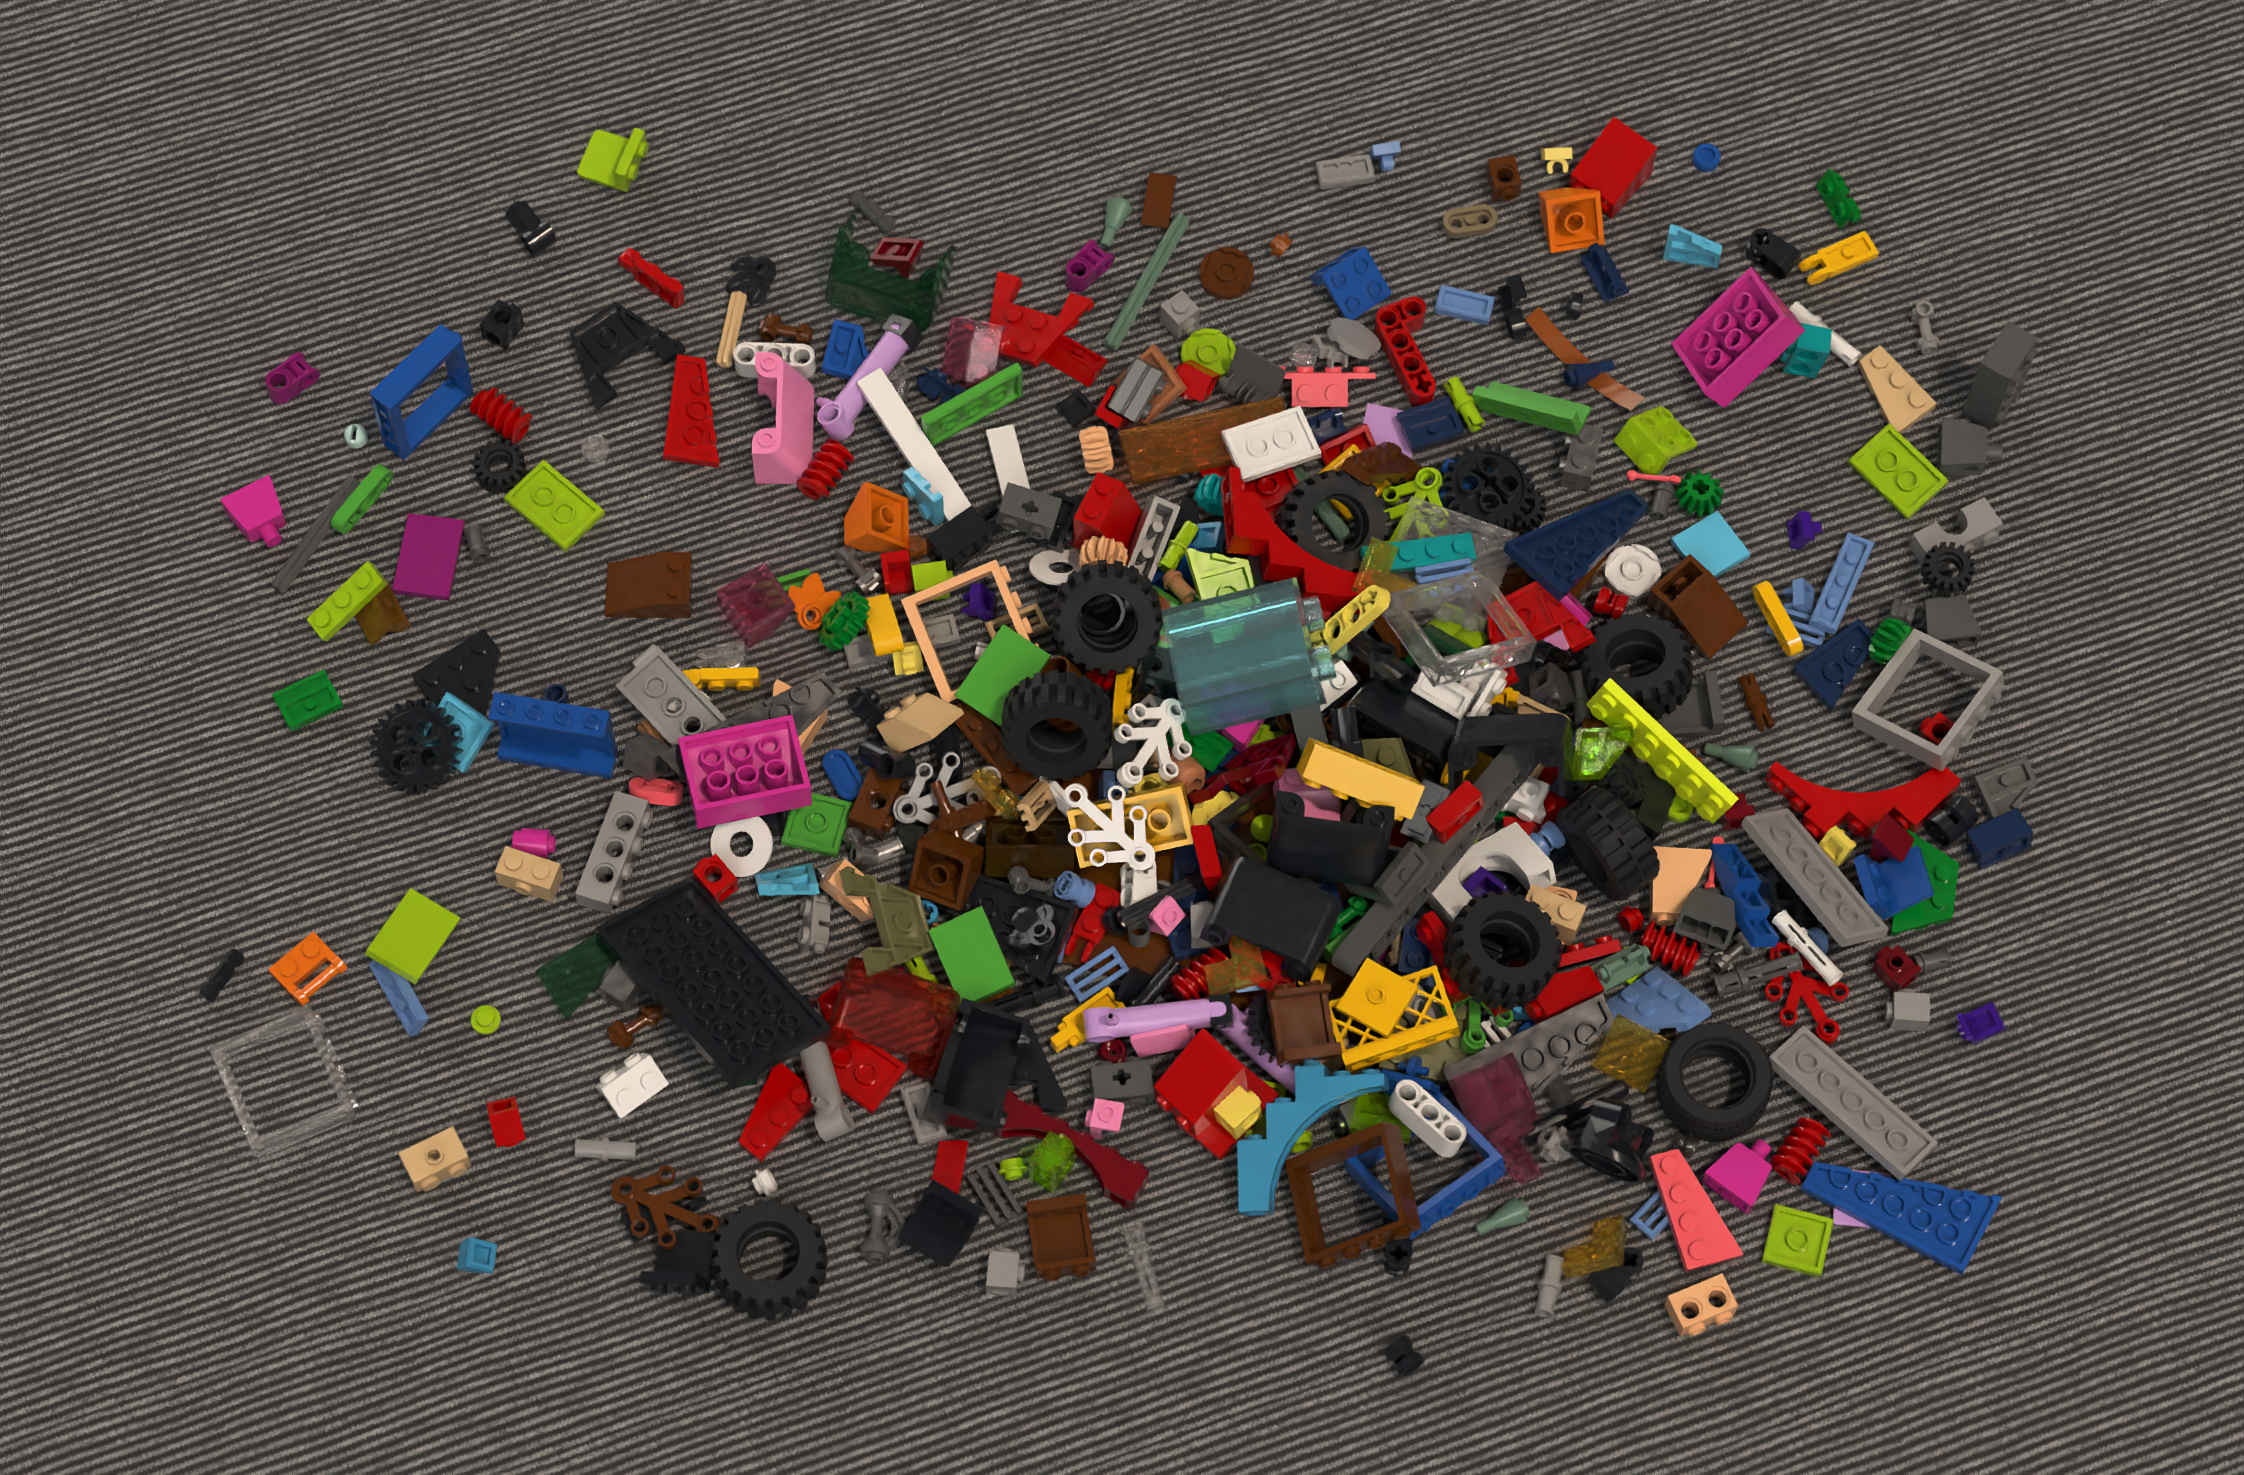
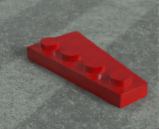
M677 354L663 459L719 468L720 462L719 455L717 454L716 433L713 426L712 405L710 404L709 383L704 358Z

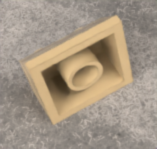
M928 692L918 697L913 693L899 702L901 707L896 706L884 713L885 719L876 727L887 745L901 753L934 739L960 718L964 712L961 708Z

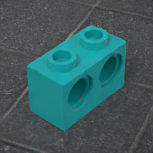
M1800 323L1805 331L1780 354V361L1784 362L1783 372L1816 378L1830 354L1832 329Z

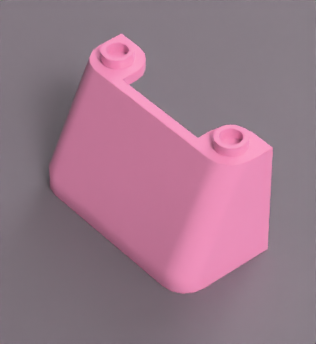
M755 352L758 396L766 395L771 400L772 408H776V428L761 429L753 436L752 459L755 484H796V481L802 478L803 471L809 469L808 464L813 460L814 388L804 376L776 353Z

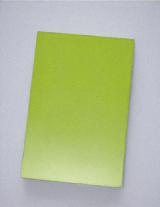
M1890 423L1848 460V463L1907 521L1949 483V480Z
M544 459L504 496V501L565 553L605 515L604 510Z
M410 888L372 941L365 955L416 985L461 918Z

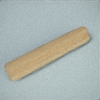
M741 291L732 292L730 295L716 357V364L721 368L731 367L733 363V352L737 345L747 296Z

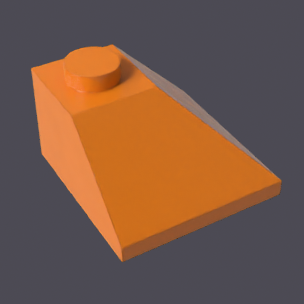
M1565 187L1538 192L1541 220L1550 253L1586 248L1594 243L1599 245L1605 244L1599 190Z
M863 483L844 517V544L863 552L909 550L908 498L872 483Z

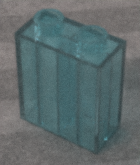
M1297 577L1161 610L1180 707L1191 736L1327 703L1322 681L1337 678L1329 644L1314 647L1311 633L1326 629L1318 595L1303 598Z

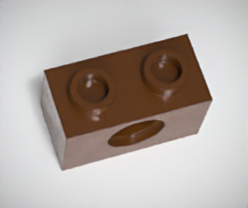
M870 768L848 817L849 827L860 828L862 834L882 841L885 832L889 833L895 821V816H893L895 800L899 796L906 794V791L903 790L902 779H883L879 776L877 770ZM875 802H883L886 804L883 808L876 809L871 806Z

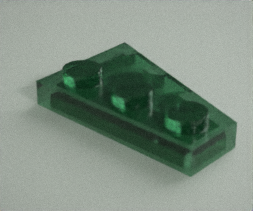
M593 935L536 969L535 973L567 1022L602 981L606 970L610 966L614 967L618 960L600 939Z

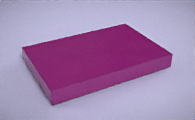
M408 513L392 588L394 594L450 601L465 528L464 520Z

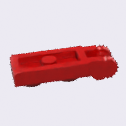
M1097 882L1092 901L1083 909L1072 930V935L1064 950L1065 955L1071 956L1079 940H1082L1088 944L1081 954L1080 961L1085 964L1089 962L1095 948L1099 947L1106 934L1103 926L1105 911L1110 906L1121 905L1120 892Z

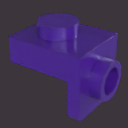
M1992 1001L1966 1015L1962 1012L1956 1015L1960 1022L1956 1024V1027L1962 1039H1968V1041L1975 1045L2007 1029L1995 1003Z

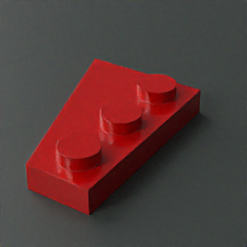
M780 1063L772 1068L738 1141L739 1145L760 1163L771 1154L814 1108V1105L811 1103L812 1097L808 1084L784 1064Z

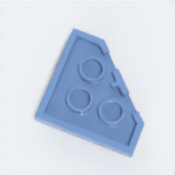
M1657 966L1606 1001L1615 1021L1603 1033L1607 1036L1619 1035L1620 1031L1635 1030L1636 1034L1660 1033V1028L1674 1027L1677 1032L1688 1031L1712 1014L1707 1004Z

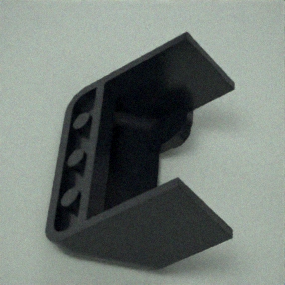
M1560 713L1468 716L1462 718L1456 724L1448 751V789L1451 790L1449 795L1463 783V771L1471 769L1476 764L1478 747L1535 744V757L1537 761L1545 767H1558L1559 796L1566 801H1573L1572 724L1570 720Z

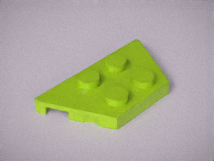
M1189 548L1184 552L1215 655L1220 656L1245 633L1246 605L1262 606L1248 560L1237 557L1229 558L1217 553H1204Z

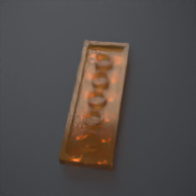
M1282 396L1119 430L1118 437L1132 484L1135 485L1233 464L1221 437V432L1285 411L1286 407Z

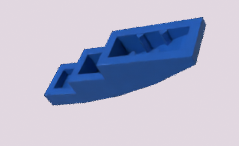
M1711 844L1712 859L1725 897L1731 898L1734 901L1735 920L1751 947H1776L1780 937L1766 919L1771 909L1757 891L1762 881L1736 844Z

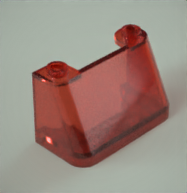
M852 957L848 960L827 1020V1024L831 1027V1035L821 1041L828 1043L834 1048L849 1046L852 1039H856L907 1056L908 1066L914 1074L934 1079L955 1024L960 995L956 990L895 968L874 976H867L863 958Z

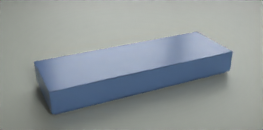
M372 959L369 966L409 1037L418 1035L429 1017L408 980Z

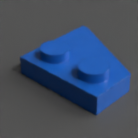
M834 319L821 368L822 373L847 380L851 379L869 355L868 349L864 344L865 338L862 326Z

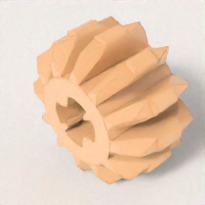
M1092 426L1081 430L1079 440L1086 471L1089 474L1112 470L1114 463L1107 430L1103 426Z
M1104 535L1101 538L1092 536L1091 539L1085 540L1081 547L1079 565L1082 566L1090 563L1091 566L1097 565L1098 560H1106V564H1114V561L1117 560L1123 562V565L1126 567L1128 550L1124 547V543L1116 542L1114 538L1109 539Z

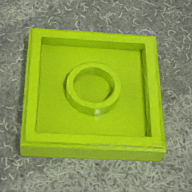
M1775 1204L1761 1262L1820 1278L1834 1219Z

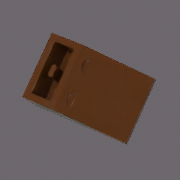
M1691 554L1684 558L1650 590L1647 605L1664 620L1675 624L1684 633L1686 640L1708 660L1748 625L1746 618L1712 573Z

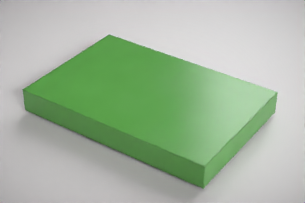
M1003 624L954 696L1001 727L1003 704L1005 698L1009 696V691L1015 685L1019 686V682L1026 677L1031 679L1033 674L1042 672L1051 659V655Z
M982 906L928 930L959 1004L963 998L979 1003L1016 985Z

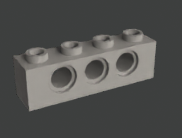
M615 791L575 892L578 905L611 915L613 907L620 904L623 895L621 886L623 881H628L633 869L632 858L634 854H639L643 844V838H641L644 828L648 829L652 822L653 812L650 811L648 800ZM624 824H630L633 826L628 831L619 830V828ZM613 850L623 851V853L618 857H612L609 855V853ZM605 875L613 877L612 880L607 883H602L599 881V879Z

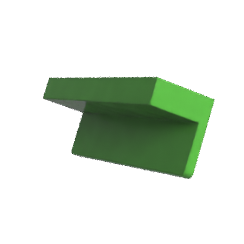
M1491 382L1488 388L1476 386L1472 393L1477 408L1480 411L1577 436L1591 412V408L1588 405L1497 382Z

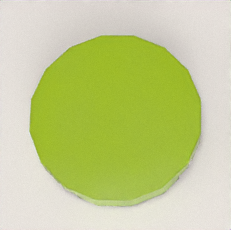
M1204 328L1194 331L1182 345L1181 362L1183 364L1185 361L1193 360L1220 374L1218 380H1221L1223 376H1227L1236 351L1234 342L1229 336L1227 337L1217 329Z

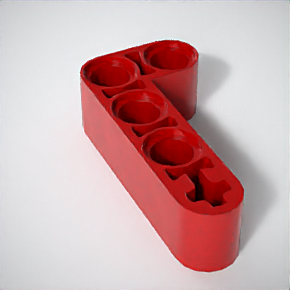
M1416 296L1407 297L1380 308L1376 314L1374 328L1375 334L1379 338L1381 346L1413 407L1433 402L1436 389L1435 380L1411 335L1412 332L1422 328L1426 313L1425 302ZM1408 312H1416L1418 315L1411 316ZM1388 321L1393 323V325H1384L1382 322ZM1395 344H1401V345H1403V346H1405V347H1404V348H1396L1394 345H1395ZM1413 367L1416 371H1408L1405 368Z

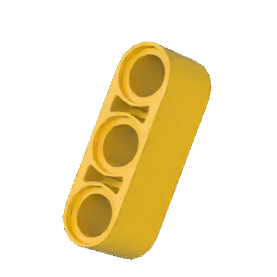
M888 593L865 598L869 601L868 606H870V610L866 613L869 617L866 619L865 625L875 656L879 657L904 651L901 631Z

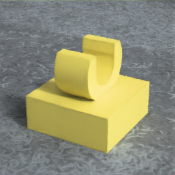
M1572 147L1541 149V160H1549L1546 164L1548 173H1553L1552 167L1556 162L1562 165V172L1567 173L1568 163L1564 159H1572Z
M918 641L903 643L904 651L892 653L895 675H910L924 671L921 648Z
M1835 825L1829 829L1818 845L1833 863L1839 867L1856 847V841L1851 840L1844 834L1845 831L1843 829H1839Z

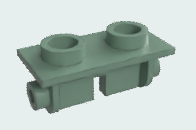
M1634 943L1590 966L1605 989L1603 993L1650 969L1651 966L1647 962V956L1650 955V951L1646 945L1641 946Z

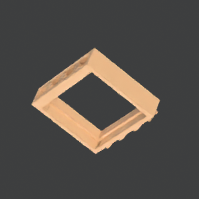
M993 560L901 600L942 700L953 705L961 701L954 696L958 689L954 691L951 689L918 606L993 574L1017 633L1031 642L1029 634L1033 633L1032 627L1027 617L1021 618L1018 608L1023 607L1017 592L1011 593L1007 583L1012 580L1006 566L1000 567L997 560Z

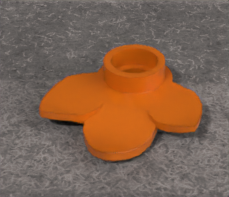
M813 573L805 578L801 588L790 586L787 599L789 606L797 613L796 617L799 625L804 629L814 630L822 624L824 614L841 597V592H825L818 573ZM809 610L812 612V619L810 621L806 618V613Z

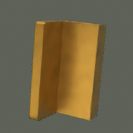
M389 584L355 615L371 645H376L387 632H404L410 626Z

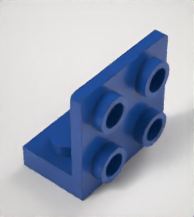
M1366 246L1351 248L1309 276L1315 286H1326L1343 318L1354 320L1391 295V290Z
M1918 846L1910 848L1903 862L1890 858L1879 864L1877 861L1873 862L1864 854L1854 858L1865 900L1883 920L1934 895L1922 851Z

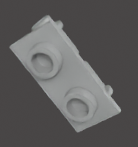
M808 895L801 902L800 915L803 916V920L798 932V943H801L800 954H804L809 948H813V952L816 954H823L825 949L828 948L829 928L819 926V923H830L831 902L826 895Z

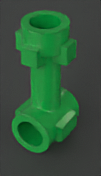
M1358 895L1356 898L1353 896L1348 900L1350 906L1340 913L1329 940L1330 942L1344 932L1341 928L1356 915L1362 918L1370 909L1369 904L1362 896Z

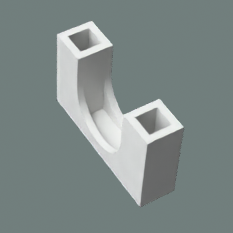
M1514 822L1472 845L1426 902L1444 923L1450 927L1464 905H1467L1473 899L1463 888V884L1480 866L1487 871L1499 870L1510 873L1529 891L1532 884L1545 889L1557 882L1553 862L1519 824Z

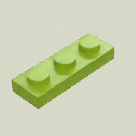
M367 561L319 606L307 620L322 640L329 641L388 583L374 564Z

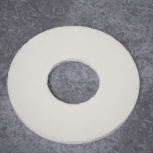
M1053 550L1043 551L1030 560L1029 570L1039 581L1060 586L1062 582L1066 583L1070 573L1081 570L1079 565L1080 553L1071 550H1064L1063 554ZM1055 562H1065L1072 565L1074 569L1068 573H1057L1052 571L1049 566Z
M759 816L719 824L713 830L711 837L712 856L717 854L736 877H748L758 873L768 863L772 854L773 839L771 831L765 821ZM741 831L747 832L753 839V849L745 857L736 856L730 847L733 835Z

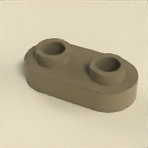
M1485 204L1452 209L1444 215L1442 228L1444 233L1451 238L1487 234L1496 227L1497 212L1493 207ZM1479 220H1485L1487 223L1481 224ZM1458 224L1460 228H1454L1452 225Z

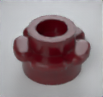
M1118 1039L1105 1041L1098 1050V1056L1101 1060L1111 1061L1113 1064L1124 1063L1127 1059V1047ZM1115 1051L1116 1054L1111 1055L1110 1052Z

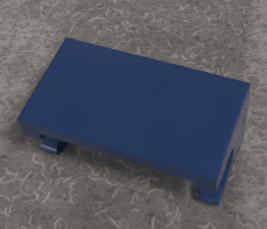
M2015 808L1967 830L1966 837L1970 843L1966 846L1978 864L1979 869L1983 870L2031 848L2033 831L2018 809Z

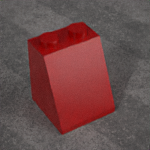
M1613 117L1571 173L1568 188L1599 190L1602 214L1612 219L1652 175L1658 147Z
M1097 472L1073 518V548L1081 551L1085 540L1091 539L1092 536L1101 538L1104 535L1106 538H1114L1116 542L1124 543V547L1128 550L1142 510L1123 482Z
M1202 1028L1154 1085L1156 1096L1154 1100L1164 1112L1170 1111L1176 1117L1175 1121L1183 1131L1187 1132L1190 1130L1197 1137L1216 1120L1214 1108L1239 1085L1246 1092L1248 1091L1245 1067L1208 1031Z

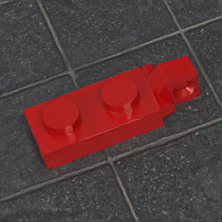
M628 247L618 257V264L632 273L635 281L672 307L678 309L684 303V287L676 278H670L664 274L656 264L644 260L639 252Z

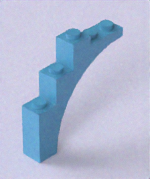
M1304 1061L1303 1066H1295V1102H1292V1098H1276L1274 1103H1266L1267 1139H1264L1263 1135H1247L1246 1140H1237L1239 1213L1243 1216L1274 1215L1275 1192L1282 1167L1292 1147L1305 1130L1324 1113L1344 1101L1368 1093L1388 1091L1389 1078L1384 1073H1380L1378 1069L1363 1070L1362 1075H1351L1350 1071H1335L1333 1076H1329V1069L1325 1065H1321L1320 1061Z

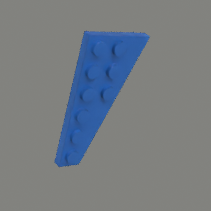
M1820 1162L1813 1164L1800 1189L1804 1193L1960 1275L1963 1274L2002 1199V1196L1980 1195L1970 1190H1953L1945 1188L1943 1185L1905 1178L1900 1181L1884 1177L1879 1173H1862L1852 1171L1851 1168Z

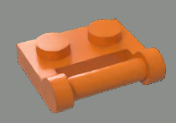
M312 932L272 965L268 971L294 1000L304 1007L310 1002L308 998L338 973L343 974L348 967L340 957L336 956ZM325 962L330 964L302 989L297 987Z

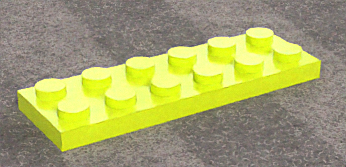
M1611 678L1586 703V706L1590 708L1595 718L1605 722L1611 728L1612 733L1618 739L1624 740L1639 759L1645 760L1654 768V772L1659 778L1666 780L1675 788L1679 797L1688 800L1703 819L1709 820L1714 824L1739 799Z

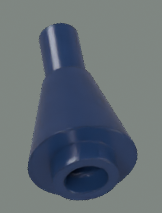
M1609 359L1599 363L1567 364L1563 372V378L1568 387L1578 390L1599 376V374L1614 370V363Z

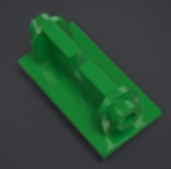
M1828 169L1815 186L1838 228L1842 229L1849 220L1852 223L1860 221L1862 211L1858 208L1853 197H1846L1850 194V191L1843 180V176L1838 175L1837 172L1833 173L1831 169Z

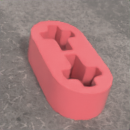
M634 777L629 781L628 794L648 800L649 804L675 806L682 803L684 788L682 783L674 780L655 778L648 781L643 777Z

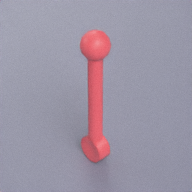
M1629 470L1626 474L1627 479L1630 481L1644 479L1670 482L1672 484H1680L1681 477L1675 475L1641 474L1634 470Z
M1717 836L1713 839L1712 844H1724V839ZM1713 859L1708 881L1704 884L1705 890L1710 887L1715 888L1714 877L1716 870Z

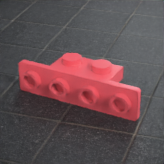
M1279 366L1282 369L1286 370L1285 366ZM1297 366V371H1287L1284 379H1291L1292 407H1348V379H1376V373L1370 371L1369 366H1353V371H1342L1341 366H1334L1333 369L1325 366V371H1314L1313 366Z

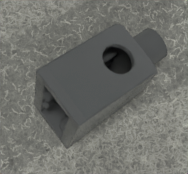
M1942 417L1938 429L1937 470L1945 477L1980 475L1983 473L1986 460L2001 461L2003 444L1987 443V428L1985 426Z
M1933 589L1931 592L1932 598L1925 600L1921 609L1922 632L1954 648L1977 645L1982 632L1966 596L1960 594L1956 597L1951 595L1950 598H1945V593L1942 592L1939 597L1935 595L1937 590Z
M1694 887L1680 911L1673 932L1726 950L1736 926L1734 901L1731 898L1722 896L1717 888L1710 887L1705 890Z

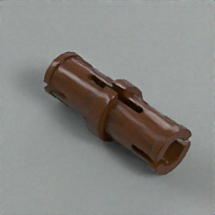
M1748 673V679L1745 675H1742L1737 681L1746 698L1745 706L1747 710L1751 711L1758 731L1764 732V726L1769 730L1775 726V722L1766 705L1768 702L1767 697L1761 693L1755 674Z

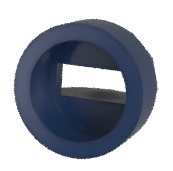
M552 684L544 692L546 701L567 704L569 701L568 692L562 684Z

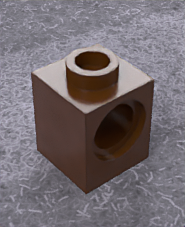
M1515 155L1488 159L1486 177L1492 201H1511L1520 197L1522 182ZM1500 179H1506L1509 182H1501Z

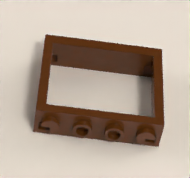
M1383 1121L1285 1161L1306 1263L1320 1266V1269L1331 1268L1336 1265V1261L1357 1258L1361 1256L1362 1251L1383 1248L1388 1241L1409 1238L1411 1232L1422 1229L1401 1131L1397 1125ZM1383 1145L1399 1221L1326 1249L1311 1173Z

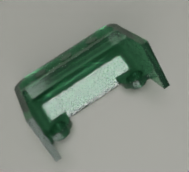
M851 214L838 230L825 291L827 302L837 309L882 323H886L893 313L912 320L921 333L925 332L933 323L948 286L956 246L951 245L939 259L937 267L927 268L922 273L919 283L868 267L870 260L868 249L864 245L852 241L857 215Z

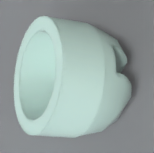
M351 424L345 430L344 437L349 447L361 448L367 443V432L362 425ZM354 431H357V432H356V440H353V439H352V435H353V432H354Z

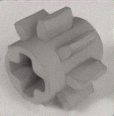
M1556 1126L1545 1128L1537 1139V1147L1541 1149L1539 1155L1548 1162L1554 1160L1556 1163L1558 1161H1565L1571 1155L1567 1151L1566 1146L1571 1139L1572 1133L1564 1126L1560 1128Z

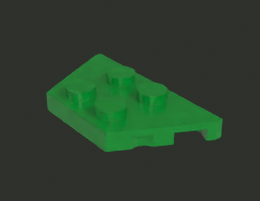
M1910 830L1906 831L1914 839L1911 848L1918 846L1922 851L1934 895L1892 916L1890 936L1893 937L1899 936L1901 932L1916 929L1917 931L1927 928L1931 924L1938 925L1952 920L1959 863Z

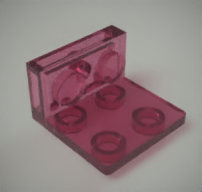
M1534 1109L1515 1115L1488 1135L1491 1139L1490 1144L1503 1156V1159L1508 1164L1507 1170L1510 1176L1516 1182L1519 1181L1521 1185L1543 1176L1542 1171L1520 1140L1535 1129L1532 1124L1540 1119Z

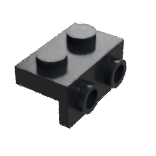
M1054 490L1052 496L1062 499L1050 539H1035L1031 537V542L1063 554L1066 546H1072L1073 518L1085 496L1080 494L1078 499Z

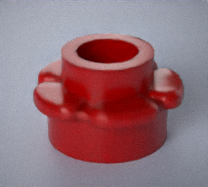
M1625 905L1623 911L1617 914L1619 924L1627 933L1640 931L1644 922L1642 913L1636 907L1631 908Z

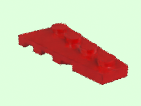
M1612 935L1594 939L1596 945L1585 948L1583 942L1567 946V952L1560 954L1562 958L1559 967L1623 950L1621 939L1613 940ZM1524 959L1511 961L1509 965L1510 967L1524 966Z

